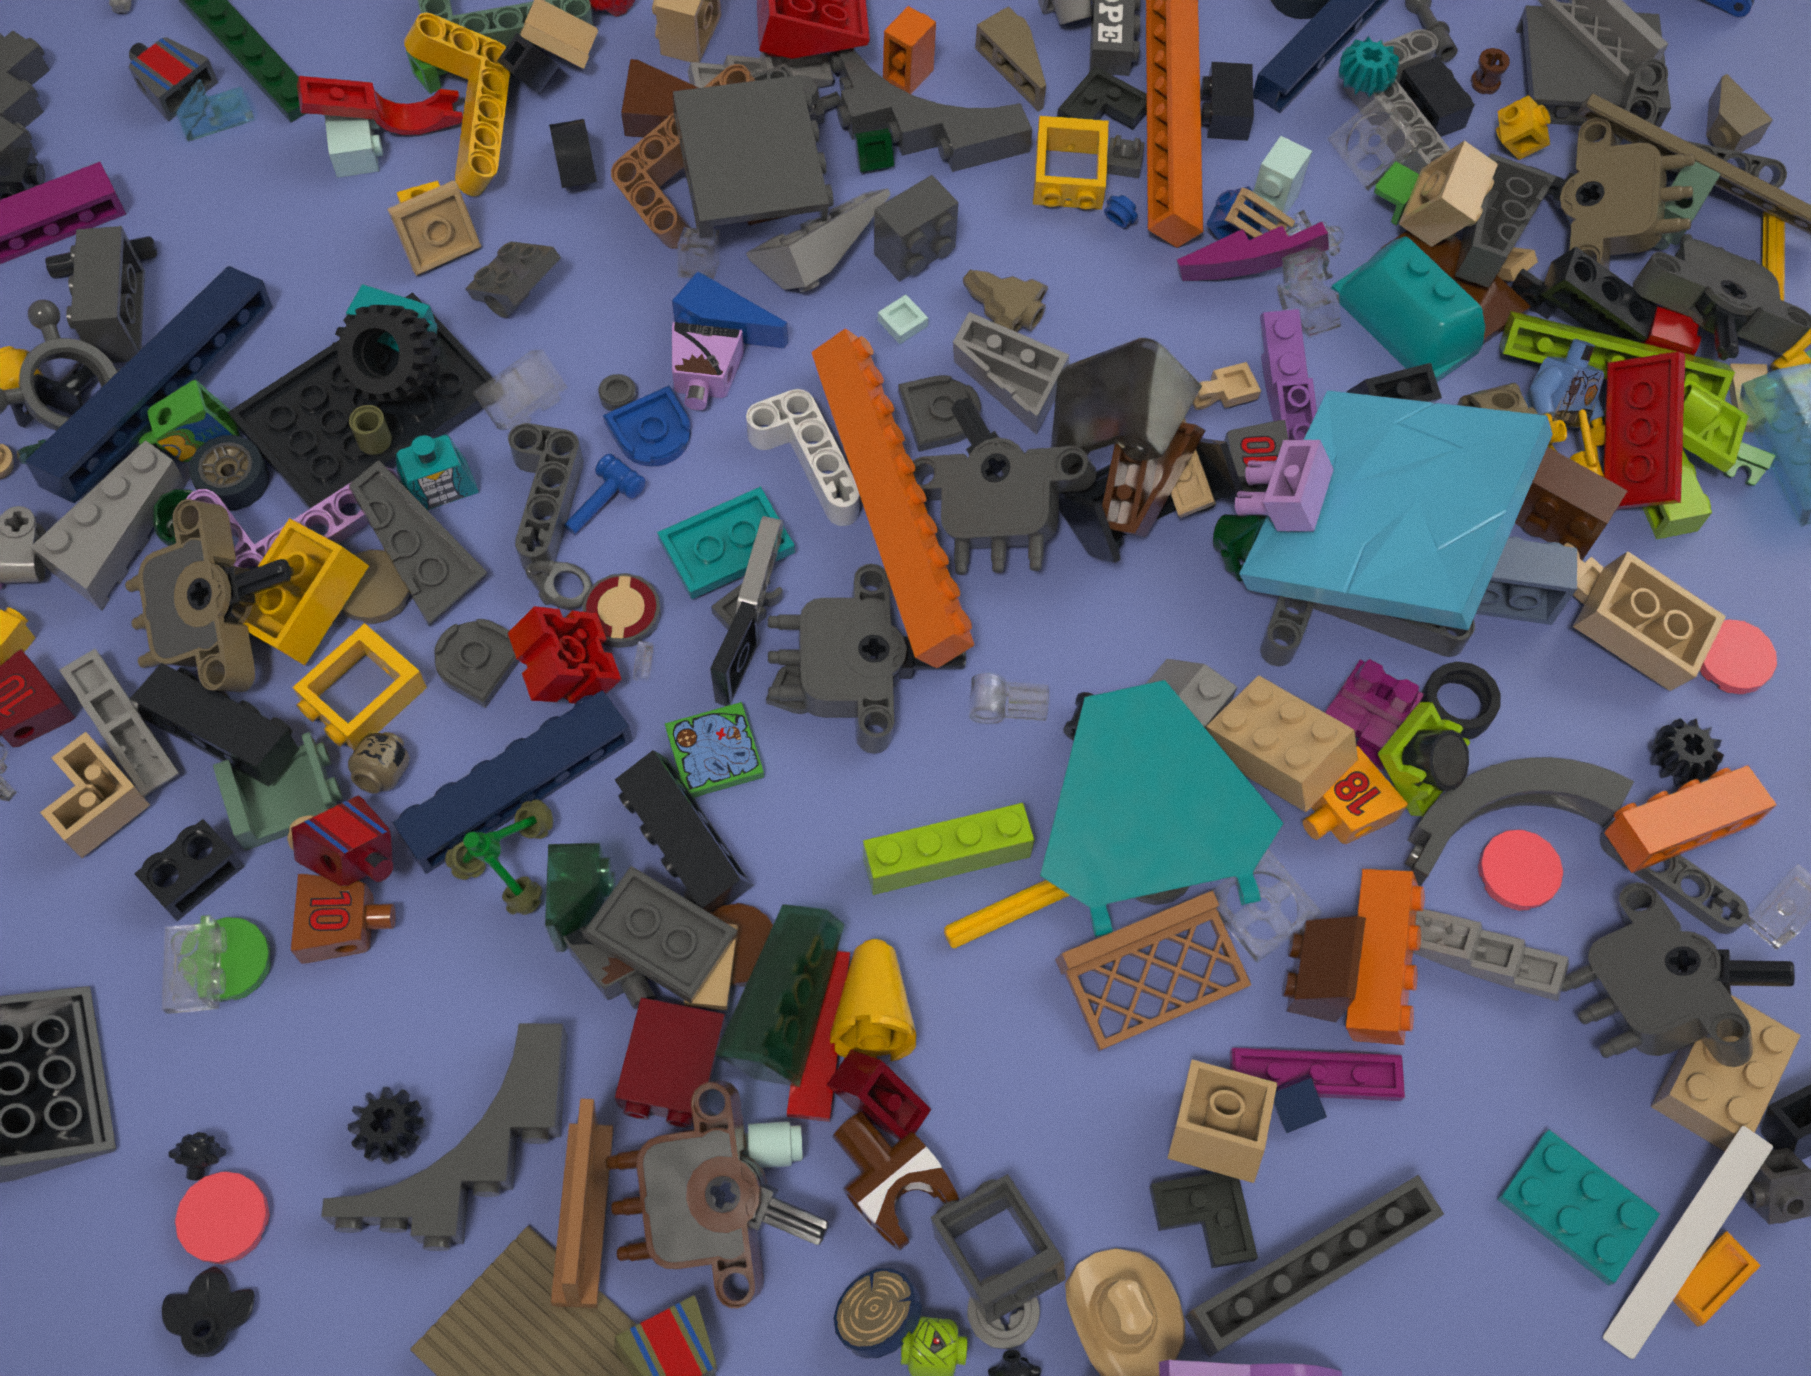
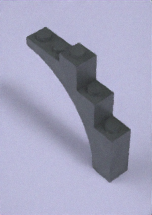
M11 31L5 37L0 33V176H9L16 148H31L35 157L37 156L30 143L32 136L26 127L43 113V110L36 99L38 93L32 85L50 71L42 57L45 53L41 46L32 38L25 39L15 31Z
M854 48L829 53L831 69L833 73H838L840 76L841 106L837 107L838 120L842 128L847 127L852 140L855 139L854 134L888 128L891 132L892 144H897L902 156L938 147L941 159H947L952 172L1030 152L1032 127L1021 103L994 108H965L939 104L916 97L890 84L874 72L857 54Z
M519 1023L513 1057L499 1092L482 1119L455 1148L427 1169L395 1185L361 1195L323 1198L321 1217L331 1225H335V1231L347 1233L361 1232L362 1225H380V1231L402 1233L407 1231V1225H411L410 1236L419 1244H423L424 1250L448 1251L451 1244H464L468 1191L473 1190V1195L496 1197L500 1195V1190H513L517 1137H522V1142L529 1144H544L549 1142V1137H561L568 1034L563 1024Z

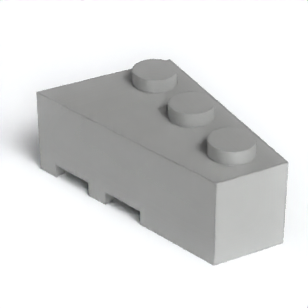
M971 312L966 316L953 341L954 362L1037 435L1068 376L1069 354Z

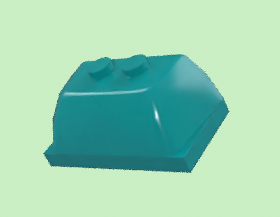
M1406 236L1391 241L1375 253L1366 263L1333 284L1329 294L1400 364L1408 369L1431 363L1437 382L1479 354L1483 346L1485 322L1482 307Z

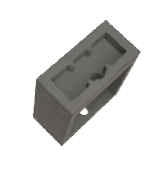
M1008 1174L998 1180L991 1179L982 1183L973 1194L960 1201H950L944 1204L935 1215L930 1217L935 1239L987 1324L1066 1280L1064 1259ZM1008 1209L1036 1255L982 1285L954 1238Z

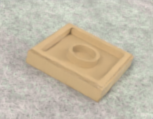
M454 180L387 209L412 271L416 276L481 248L463 197Z

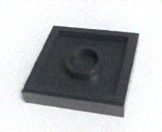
M744 601L741 602L710 668L715 703L724 706L731 705L759 645L757 610L755 605Z

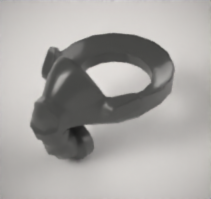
M542 560L530 563L525 567L527 578L532 581L534 587L539 591L538 595L545 605L552 604L566 610L578 609L582 606L587 591L592 587L587 573L577 565L568 562ZM565 572L576 575L582 581V593L575 598H566L558 594L553 584L554 578L557 575Z

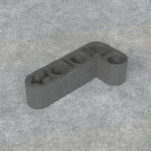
M531 423L516 425L508 434V443L515 465L520 470L535 473L515 539L516 550L524 570L528 564L535 563L536 561L556 560L565 530L564 524L568 520L583 468V457L579 440L572 431ZM527 446H533V447L528 448V449H523L524 447H527ZM564 452H570L569 454H566V455H560L561 453H564ZM553 484H561L555 488H550ZM551 516L547 520H539L541 517Z

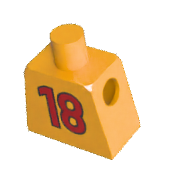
M1359 746L1356 747L1358 760L1311 807L1314 813L1303 820L1304 829L1315 840L1320 839L1331 831L1340 843L1348 844L1394 823L1408 806L1404 798Z

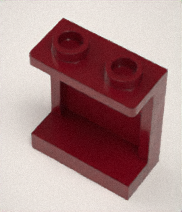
M641 997L615 1094L618 1107L624 1109L623 1114L642 1120L649 1119L650 1114L666 1117V1123L672 1126L691 1128L693 1123L691 1099L694 1091L700 1085L711 1082L720 1042L724 1041L727 1023L725 1014Z

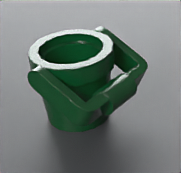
M1224 514L1216 523L1213 533V546L1216 551L1221 552L1226 571L1238 581H1243L1239 573L1244 563L1240 565L1239 559L1244 560V562L1246 561L1266 519L1265 516Z

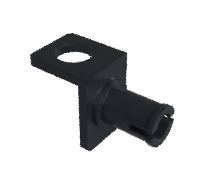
M76 362L73 368L59 382L36 374L33 383L38 398L45 406L49 405L73 415L84 405L80 393L90 383L95 381L96 375L87 366ZM23 404L10 405L19 426L25 428L34 419L28 411L23 412Z

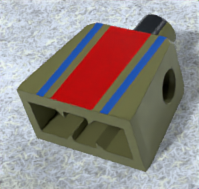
M694 1295L615 1336L614 1349L616 1354L632 1376L716 1375L717 1365L698 1302Z

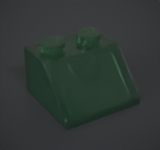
M600 843L548 844L545 927L556 952H565L568 949L563 937L589 924L616 887L615 872H611L610 857H604Z

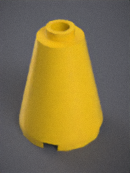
M870 939L854 950L830 1032V1042L835 1044V1052L844 1058L850 1050H854L874 1058L890 1055V1062L900 1060L910 1055L916 1048V1030L895 949L883 940Z

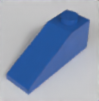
M699 271L696 272L672 300L675 322L742 330L743 344L785 348L788 344L786 321Z

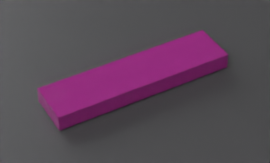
M1232 1048L1230 1050V1070L1276 1082L1277 1086L1309 1074L1320 1098L1402 1101L1405 1098L1402 1055Z

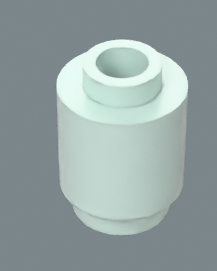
M790 1121L748 1124V1133H745L747 1148L742 1154L754 1159L761 1168L792 1166V1162L802 1161L801 1125L790 1126Z

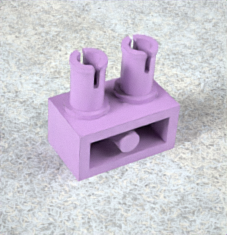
M1283 440L1277 461H1248V467L1245 469L1248 485H1269L1266 492L1239 491L1237 493L1238 497L1235 498L1236 513L1238 516L1268 515L1277 531L1314 532L1334 469L1321 440Z

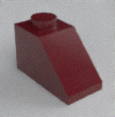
M854 1050L849 1051L827 1083V1086L852 1110L857 1113L862 1111L873 1124L899 1141L910 1132L915 1134L931 1111V1108L882 1060Z

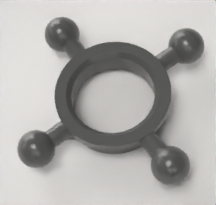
M42 299L30 305L28 319L34 327L41 330L45 342L32 349L24 359L19 371V387L7 390L0 388V414L5 411L7 405L24 404L35 420L45 427L57 431L70 417L51 411L38 398L33 382L34 373L39 366L53 359L65 358L75 360L87 366L96 375L101 387L120 369H115L109 358L96 347L80 340L61 338L56 326L60 321V311L53 302Z

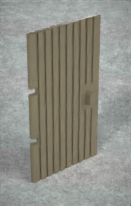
M528 1225L460 1298L449 1307L437 1322L429 1328L425 1335L410 1348V1351L436 1376H632L616 1354L614 1342L616 1335L637 1324L601 1291H599L597 1308L552 1306L551 1295L556 1250Z

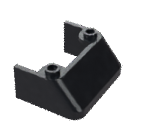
M1201 438L1196 449L1215 501L1220 498L1235 501V498L1238 497L1237 493L1243 491L1227 442ZM1109 464L1096 471V480L1088 489L1076 492H1060L1059 511L1090 556L1115 563L1121 560L1119 547L1124 544L1123 536L1126 533L1110 530L1102 507L1111 465ZM1171 494L1156 520L1176 510ZM1215 505L1210 506V507L1205 508V509H1202V510L1197 511V512H1203V511L1209 510V509L1213 508Z

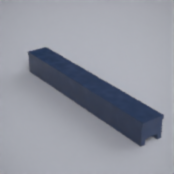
M1330 0L1258 73L1253 91V99H1258L1278 113H1281L1389 0Z

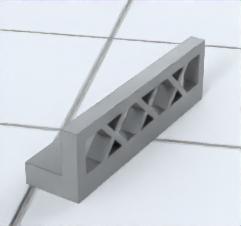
M1538 0L1625 85L1630 70L1620 62L1621 58L1632 60L1635 64L1648 59L1661 60L1668 46V43L1622 0H1569V3L1556 0ZM1575 15L1586 16L1592 22V25L1578 22L1574 18ZM1597 36L1609 38L1615 44L1614 47L1603 45L1597 40ZM1646 66L1645 68H1643L1640 77L1649 73L1653 69L1651 67Z

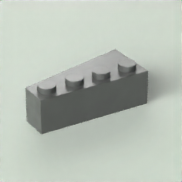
M1492 153L1488 157L1498 164L1492 178L1494 185L1481 205L1483 212L1478 221L1471 227H1464L1455 273L1457 277L1488 288L1556 178L1555 175Z

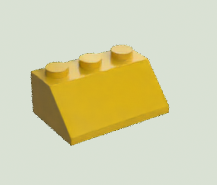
M289 518L258 567L279 559H285L288 561L289 566L293 567L294 575L291 576V580L288 583L255 594L256 604H253L250 615L243 624L248 626L250 634L305 666L369 565L341 545Z

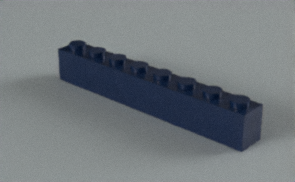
M227 266L25 460L38 486L67 501L77 502L151 428L147 413L151 406L195 379L198 381L273 307L263 280Z

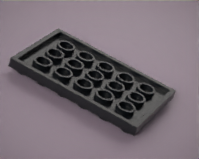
M413 292L405 297L421 302ZM434 314V320L438 327L436 334L438 340L433 341L434 347H440L441 355L435 356L434 362L440 365L438 372L430 373V376L434 378L431 385L422 386L424 392L418 396H411V399L377 402V400L362 398V393L354 394L348 389L351 382H342L338 376L342 373L341 367L334 366L333 359L338 358V351H332V344L228 411L231 420L239 430L259 449L265 460L308 509L353 482L378 460L384 466L392 469L397 465L396 453L401 449L410 447L415 438L422 435L430 436L432 439L441 436L502 394L500 385ZM376 342L375 359L379 368L385 374L389 375L396 368L399 352L388 345ZM360 406H376L384 415L392 441L390 446L380 454H366L358 447L349 425V417Z

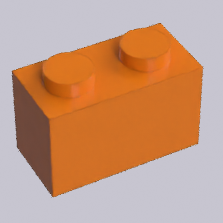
M907 6L884 30L883 78L886 81L912 94L934 70L936 21L928 15Z

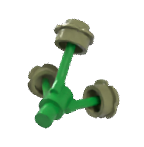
M537 799L531 802H524L515 814L514 824L487 834L483 832L467 833L463 842L447 851L445 857L446 866L452 869L451 873L454 877L460 880H467L469 877H479L486 868L485 863H488L507 885L502 894V899L507 904V912L512 915L517 912L522 915L533 912L541 902L542 887L537 882H532L529 877L524 876L515 880L498 859L501 853L499 842L501 839L517 832L526 838H545L549 833L548 830L553 828L551 810L544 802Z

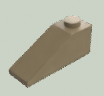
M1008 6L977 24L975 49L1039 112L1044 107L1046 83L1032 33L1026 20L1018 16Z

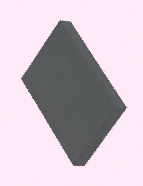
M632 866L627 870L583 932L584 939L690 1004L694 1001L738 935V930Z

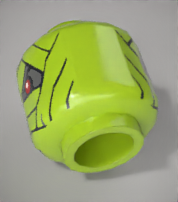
M920 1316L918 1326L913 1334L908 1332L902 1339L904 1344L901 1346L900 1364L907 1365L911 1376H954L956 1365H965L967 1336H959L957 1323L952 1319Z

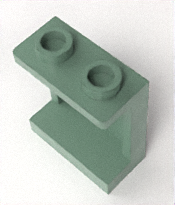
M310 732L302 734L304 744L298 746V752L269 787L236 770L229 759L213 765L234 837L245 851L288 836L289 827L296 819L303 816H316L337 806V801L343 800L336 778H329L325 768L332 765L324 742L316 744Z

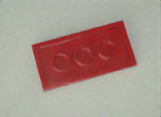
M1680 351L1607 363L1604 478L1628 490L1616 510L1681 503L1685 354Z

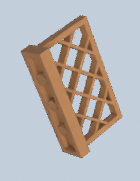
M1213 890L1068 950L1055 959L1061 974H1065L1098 1051L1251 986L1250 980L1216 909L1220 905ZM1210 921L1217 936L1212 950L1191 942L1196 926ZM1188 930L1185 939L1176 936ZM1167 939L1182 946L1175 966L1153 958L1160 941ZM1151 946L1148 955L1139 952V950ZM1220 947H1222L1225 956L1218 953ZM1188 949L1210 957L1202 978L1181 969ZM1130 955L1145 961L1138 982L1116 974L1122 957ZM1216 960L1231 967L1237 980L1236 983L1223 987L1208 981ZM1113 962L1110 971L1101 967ZM1151 964L1172 973L1165 994L1143 985ZM1093 971L1107 977L1100 999L1084 992L1078 976ZM1178 976L1200 984L1194 1001L1185 1003L1171 997ZM1113 980L1135 989L1128 1010L1106 1001ZM1206 987L1215 991L1203 997ZM1141 992L1162 1000L1157 1017L1147 1019L1133 1013ZM1089 1002L1097 1005L1095 1013H1093ZM1168 1003L1178 1007L1165 1013ZM1103 1008L1125 1016L1119 1033L1106 1039L1098 1024ZM1131 1019L1141 1023L1127 1029Z
M580 1098L578 1124L569 1123L551 1305L557 1307H598L610 1170L606 1168L605 1160L608 1156L612 1155L614 1128L613 1125H598L594 1099Z

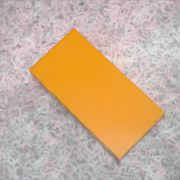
M1727 1231L1723 1232L1708 1246L1673 1299V1302L1697 1327L1702 1326L1761 1265Z

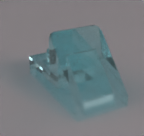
M200 79L196 81L176 111L188 142L255 121L241 86L208 97Z

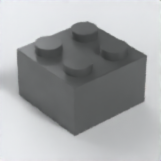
M931 175L874 209V255L899 282L910 275L920 273L926 265L934 260L948 256L956 245L959 202Z

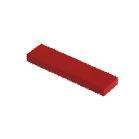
M808 948L787 1117L830 1122L834 1092L827 1086V1083L836 1072L838 1061L835 1044L830 1042V1032L849 970L850 952Z

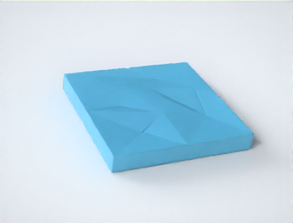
M1327 390L1304 440H1321L1334 469L1314 532L1277 531L1272 520L1267 515L1239 573L1247 590L1469 630L1553 435L1548 416Z

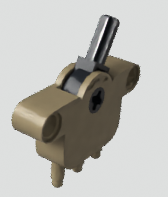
M1595 117L1587 120L1580 127L1578 133L1577 174L1570 172L1566 179L1556 176L1546 193V196L1553 199L1556 209L1564 212L1567 222L1571 227L1569 250L1578 247L1609 270L1610 255L1643 252L1654 247L1661 239L1662 234L1689 230L1691 228V220L1689 218L1664 219L1665 202L1682 200L1683 198H1691L1693 196V187L1691 186L1666 187V170L1693 166L1695 164V156L1693 154L1661 156L1659 150L1649 143L1617 145L1612 127L1606 119Z

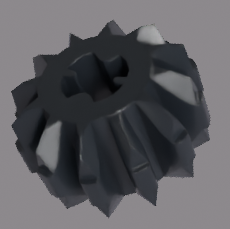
M1679 718L1670 725L1663 726L1656 733V739L1651 743V748L1649 749L1656 754L1652 759L1651 765L1662 766L1664 770L1662 771L1661 778L1673 776L1676 786L1683 785L1686 781L1690 782L1694 779H1698L1701 783L1717 772V766L1723 760L1724 754L1717 750L1721 746L1722 740L1710 737L1712 727L1704 728L1703 730L1699 728L1697 718L1690 720L1687 724Z
M383 1087L380 1099H376L371 1092L366 1093L365 1100L369 1103L366 1108L353 1106L352 1112L360 1119L347 1124L348 1130L352 1134L357 1135L351 1144L356 1150L365 1149L364 1157L372 1162L380 1155L381 1160L385 1164H391L394 1151H397L405 1159L409 1156V1151L405 1147L408 1142L414 1145L421 1144L422 1139L413 1131L424 1128L426 1121L423 1117L417 1116L422 1106L417 1100L409 1102L410 1095L407 1091L401 1089L394 1096L389 1087ZM390 1118L392 1129L385 1133L382 1122Z

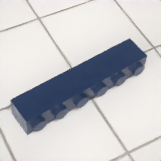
M603 690L595 695L584 696L576 702L573 709L560 717L554 716L549 718L540 726L538 731L527 738L514 740L506 747L505 752L492 760L481 761L471 769L470 774L457 782H449L436 791L435 796L421 805L415 804L408 807L392 823L425 874H428L445 863L447 851L463 842L467 833L483 832L487 834L495 831L515 818L517 810L521 808L524 802H531L534 799L543 800L632 743L633 739L629 724Z

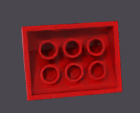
M757 0L759 51L765 52L772 57L782 56L794 59L867 46L869 43L866 0Z

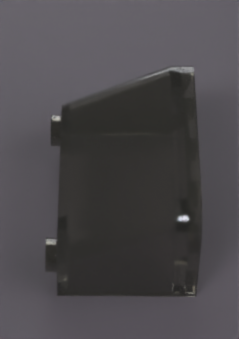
M1138 338L1064 367L1057 380L1051 447H1079L1088 456L1090 451L1117 443L1123 448L1124 453L1129 458L1136 461L1161 457L1172 441L1202 385L1164 346L1149 338ZM1083 463L1072 465L1068 475L1080 472Z

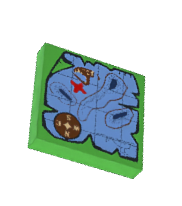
M742 702L665 723V729L679 776L693 797L764 778V771Z

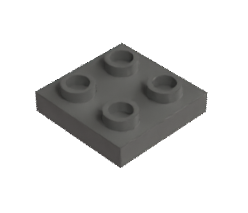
M511 241L504 244L498 250L497 256L488 266L479 269L475 273L474 280L465 289L473 300L484 301L495 314L502 318H508L528 297L529 291L561 257L552 246Z

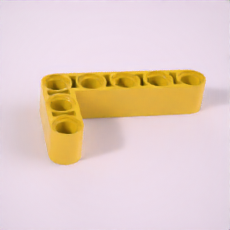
M421 13L406 35L404 46L407 52L416 59L468 79L455 182L463 193L470 196H479L496 175L499 165L510 72L498 63L497 60L506 49V46L437 15Z

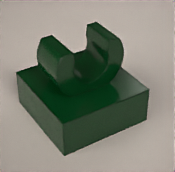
M888 128L854 134L857 164L860 172L894 166L891 132Z

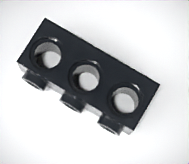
M1578 247L1572 248L1551 262L1540 294L1589 330L1636 342L1648 339L1655 310L1658 306L1654 302L1640 296L1632 286Z

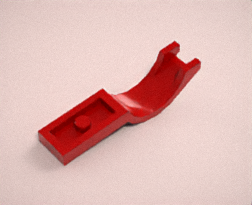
M309 76L298 77L297 90L301 113L374 119L377 125L387 131L402 135H420L462 123V112L453 111L452 103L458 101V90L439 89L433 96L424 101L405 104L395 103L383 98L375 91L372 82Z

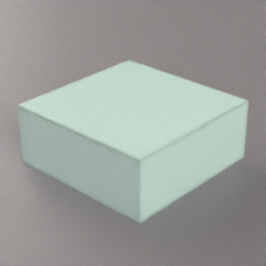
M907 295L902 296L878 312V322L899 344L928 327V317Z

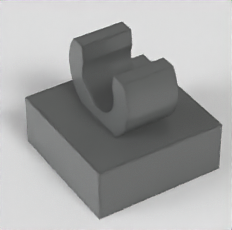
M1116 135L1115 138L1111 137L1107 155V174L1139 179L1145 143L1136 137L1134 141L1122 139V135Z

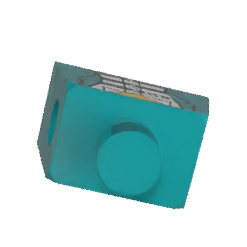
M426 435L419 436L413 440L410 447L401 449L396 453L397 474L400 483L427 510L479 493L467 460L449 435H442L433 439Z

